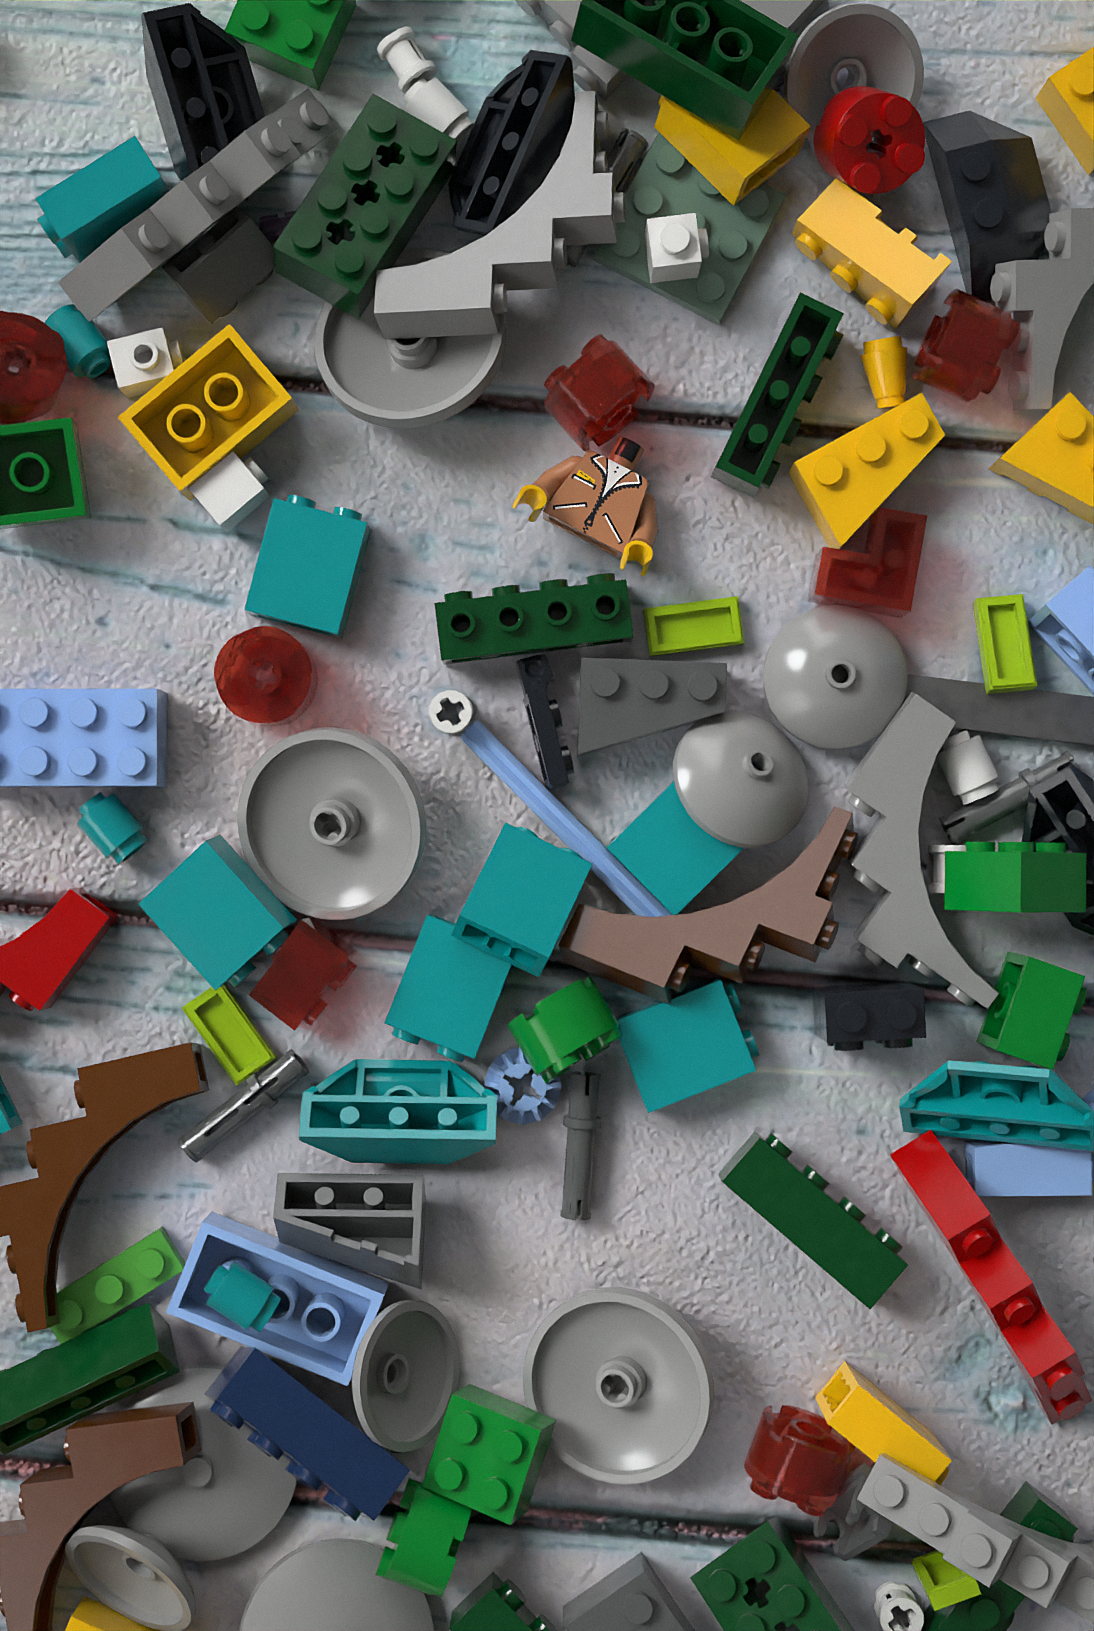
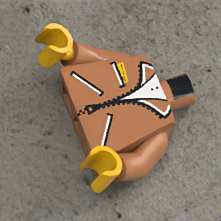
M620 436L608 458L592 450H588L583 457L571 456L543 472L532 485H525L519 491L512 504V508L516 509L522 503L530 505L533 508L528 518L530 522H535L543 510V519L620 559L619 567L624 570L626 562L637 561L643 567L640 575L645 576L648 572L653 557L652 549L658 534L656 499L651 493L646 491L649 481L633 472L644 452V448L639 444Z

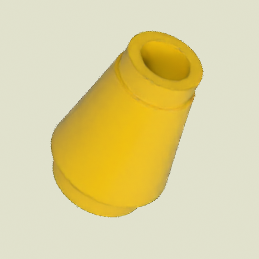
M901 336L863 342L864 354L860 355L874 399L876 400L877 409L898 406L904 403L908 347L902 346Z

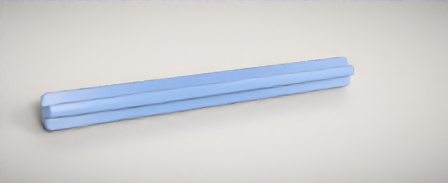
M475 721L464 730L461 735L462 741L571 850L578 853L582 859L592 863L590 869L636 916L658 917L672 915L481 722Z

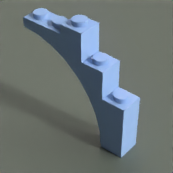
M1093 1088L1082 1099L1094 1110ZM988 1140L965 1141V1178L978 1197L1092 1195L1094 1153L1088 1150Z

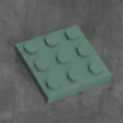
M658 132L625 195L626 221L624 223H617V243L599 244L593 260L719 325L777 216L786 195L762 183L733 206ZM696 213L698 229L706 228L709 246V257L702 259L698 277L650 283L644 238L647 219Z

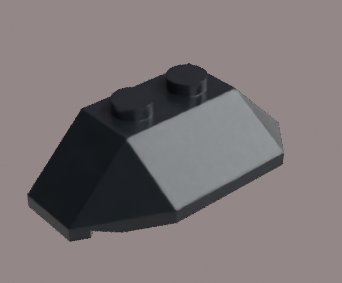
M191 3L143 12L141 14L146 77L172 164L180 181L209 162L240 134L265 117L246 48L217 24L200 14L201 11Z
M530 50L521 59L522 64L508 73L485 98L448 183L450 201L454 213L453 223L458 230L486 236L521 208L541 186L560 156L571 127L575 103L573 62L568 55Z
M969 110L926 121L923 124L929 154L969 305L972 307L993 301L990 287L992 277L995 274L996 264L1015 260L1039 259L1046 247L1044 240L1045 229L1049 223V214L1052 212L1032 137Z
M1072 764L1029 789L1028 806L1021 842H1034V852H1036V843H1066V853H1086V912L1063 913L1072 927L1094 936V780Z

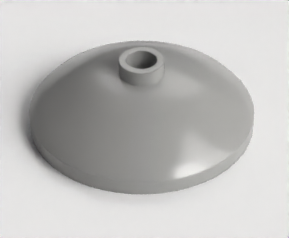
M851 3L837 6L812 21L799 36L787 64L784 77L785 101L811 125L806 139L813 144L816 125L819 126L821 118L825 113L823 109L835 95L851 87L867 86L878 88L906 98L917 108L924 80L923 57L919 44L911 29L900 17L885 8L872 4ZM846 68L848 78L845 83L839 85L837 74L841 69Z
M828 605L817 607L792 619L773 640L767 652L763 668L764 693L776 720L795 738L809 745L825 749L854 747L879 735L885 730L902 706L907 690L906 660L894 634L873 615L849 606ZM834 666H842L847 670L848 679L845 683H837L833 680L831 672Z
M725 710L723 714L695 722L678 743L673 760V778L677 794L689 816L712 837L737 847L759 848L781 840L800 822L808 802L809 785L807 772L801 756L793 743L780 729L769 721L752 713ZM751 761L758 766L760 771L753 767Z
M404 1300L388 1306L372 1321L362 1337L356 1352L352 1371V1394L356 1413L368 1437L380 1447L389 1451H415L435 1438L440 1432L451 1395L458 1390L460 1359L457 1341L448 1320L433 1305L422 1301Z
M95 1525L78 1529L66 1543V1558L74 1574L91 1593L121 1615L141 1625L161 1631L183 1630L187 1628L196 1614V1601L193 1588L178 1561L158 1538L128 1528Z

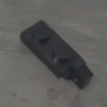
M545 654L517 660L516 667L524 695L523 701L545 788L552 790L564 787L569 783L568 774L574 773V767L568 746L560 747L556 728L562 727V718L556 699L548 700L546 688L554 676Z

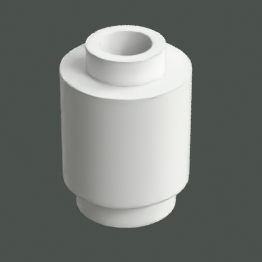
M421 78L404 96V100L408 103L404 111L457 140V146L474 127V123L468 118L469 111L437 78H433L428 82Z
M967 730L945 740L942 745L944 750L939 752L936 757L953 795H959L963 805L999 790L995 782L998 774L980 735L970 738Z

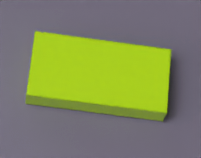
M1023 594L976 598L972 604L986 694L1034 690L1037 686Z
M738 596L643 609L649 657L744 644Z
M227 984L216 991L211 986L182 1007V1010L236 1086L278 1057Z
M938 1550L913 1558L911 1561L916 1576L934 1611L980 1595L981 1592L976 1579L943 1559L944 1554Z

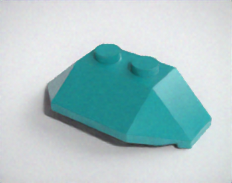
M355 1059L329 1075L316 1087L312 1086L302 1093L299 1141L351 1163L451 1164L496 1144L497 1095L491 1090L485 1089L475 1078L452 1061Z
M948 1060L900 1098L899 1110L903 1132L924 1134L932 1130L934 1135L1094 1151V1110L1054 1070L1041 1069L1032 1065L1018 1067L996 1065L985 1061L962 1062Z

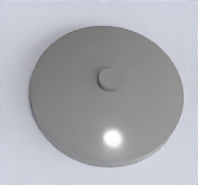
M431 249L403 250L392 268L416 265L448 255L449 253ZM375 296L360 319L351 316L325 301L320 311L314 333V352L318 369L328 390L348 412L368 423L382 427L418 428L441 422L461 412L472 404L490 385L497 374L505 352L506 325L503 314L499 315V334L384 339L374 315Z
M319 727L296 733L270 747L253 765L246 777L239 797L237 814L238 834L250 868L283 904L302 914L319 919L345 920L373 912L403 890L415 874L421 861L426 841V816L419 789L407 768L395 754L380 742L357 731L337 727Z
M602 1287L576 1294L560 1304L542 1321L526 1351L523 1366V1391L527 1408L557 1420L548 1447L567 1465L588 1477L613 1484H639L660 1478L680 1466L690 1456L707 1430L714 1405V1379L704 1346L695 1331L679 1313L666 1303L647 1293L623 1287Z
M198 1363L179 1367V1373L137 1392L123 1409L129 1410L194 1402L202 1450L183 1466L148 1473L116 1488L110 1493L117 1511L130 1529L158 1538L174 1557L192 1561L219 1560L234 1556L254 1546L265 1538L281 1520L289 1506L298 1481L285 1470L290 1463L285 1457L281 1456L279 1460L272 1456L268 1457L247 1440L252 1431L244 1425L239 1430L234 1426L230 1427L209 1410L214 1402L204 1394L226 1365Z
M334 1538L302 1546L274 1564L253 1590L244 1609L239 1631H433L431 1611L423 1592L375 1575L384 1549L361 1540Z

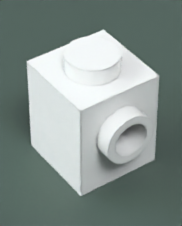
M696 213L647 219L644 238L650 283L697 278L702 259L709 257V246L706 228L698 229Z
M163 327L107 341L118 388L127 398L146 394L185 361L180 341H172Z
M233 451L188 488L226 532H229L270 497L262 486L268 480L264 472L251 457L242 462Z

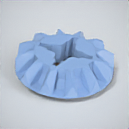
M520 1047L503 1052L492 1062L486 1074L484 1088L491 1090L497 1095V1114L503 1120L524 1125L540 1121L552 1111L560 1096L561 1080L558 1077L545 1084L542 1077H537L533 1072L531 1086L536 1089V1093L541 1095V1097L538 1098L535 1095L524 1094L521 1099H517L515 1104L511 1103L515 1087L509 1083L510 1080L505 1078L504 1075L521 1079L531 1069Z

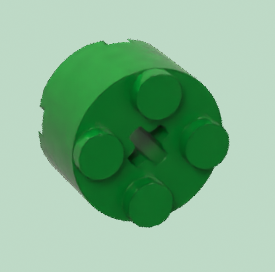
M591 976L587 977L583 982L578 980L535 1004L536 1008L533 1010V1015L525 1018L522 1013L507 1025L537 1077L541 1076L545 1084L570 1070L569 1067L581 1060L580 1054H582L585 1061H588L607 1050L610 1044L622 1037L618 1030L620 1028L619 1023Z
M408 1478L399 1504L400 1507L406 1509L405 1514L399 1511L395 1512L386 1538L387 1541L395 1544L393 1549L385 1546L375 1575L429 1595L434 1594L442 1597L457 1559L455 1556L460 1541H463L472 1508L422 1487V1482Z

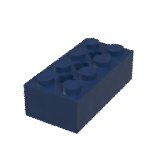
M240 1346L204 1394L214 1402L209 1410L230 1427L234 1426L239 1430L244 1425L252 1431L247 1438L252 1445L268 1457L272 1456L276 1460H279L281 1456L285 1457L290 1461L285 1468L289 1474L305 1486H310L316 1491L322 1486L328 1491L323 1500L343 1516H348L354 1521L360 1515L375 1521L410 1471V1469L377 1443L373 1442L367 1435L255 1347Z

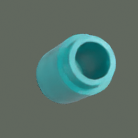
M68 304L62 306L47 318L44 324L48 332L47 339L74 376L94 378L107 370L111 364L107 345L108 340L93 320L89 322L76 305Z
M100 792L90 798L78 810L83 817L77 822V825L106 859L112 857L118 865L129 859L148 842L147 838L141 833L144 827L115 793L105 798Z
M235 1261L228 1269L220 1264L203 1289L210 1294L206 1305L246 1330L250 1326L257 1332L263 1329L281 1300V1297L272 1292L273 1286Z

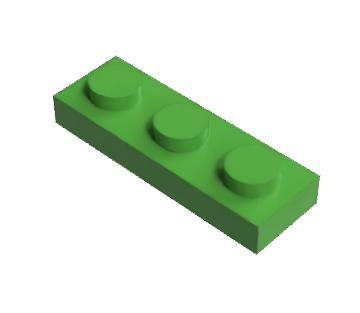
M162 1226L57 1292L60 1324L50 1328L60 1344L79 1336L87 1329L93 1328L183 1271L185 1261L164 1227Z

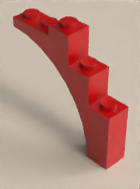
M70 888L44 918L14 940L0 946V997L8 987L12 990L9 993V997L28 1011H33L34 1008L39 1011L51 1008L119 915L84 889Z
M932 1130L927 1131L891 1153L890 1156L902 1180L922 1208L983 1305L1051 1425L1061 1419L1069 1420L1080 1414L1085 1405L1092 1401V1398L1082 1377L1085 1372L1075 1350L1044 1308L1033 1282L1001 1238L990 1212Z

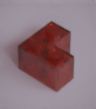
M879 507L870 516L864 554L822 547L815 555L807 601L825 605L849 606L865 612L902 618L911 612L927 515Z
M316 918L302 919L273 956V964L253 988L249 996L294 1031L303 1022L311 1027L328 1006V1003L322 999L330 988L336 992L338 988H341L357 968V965L351 960L358 951Z

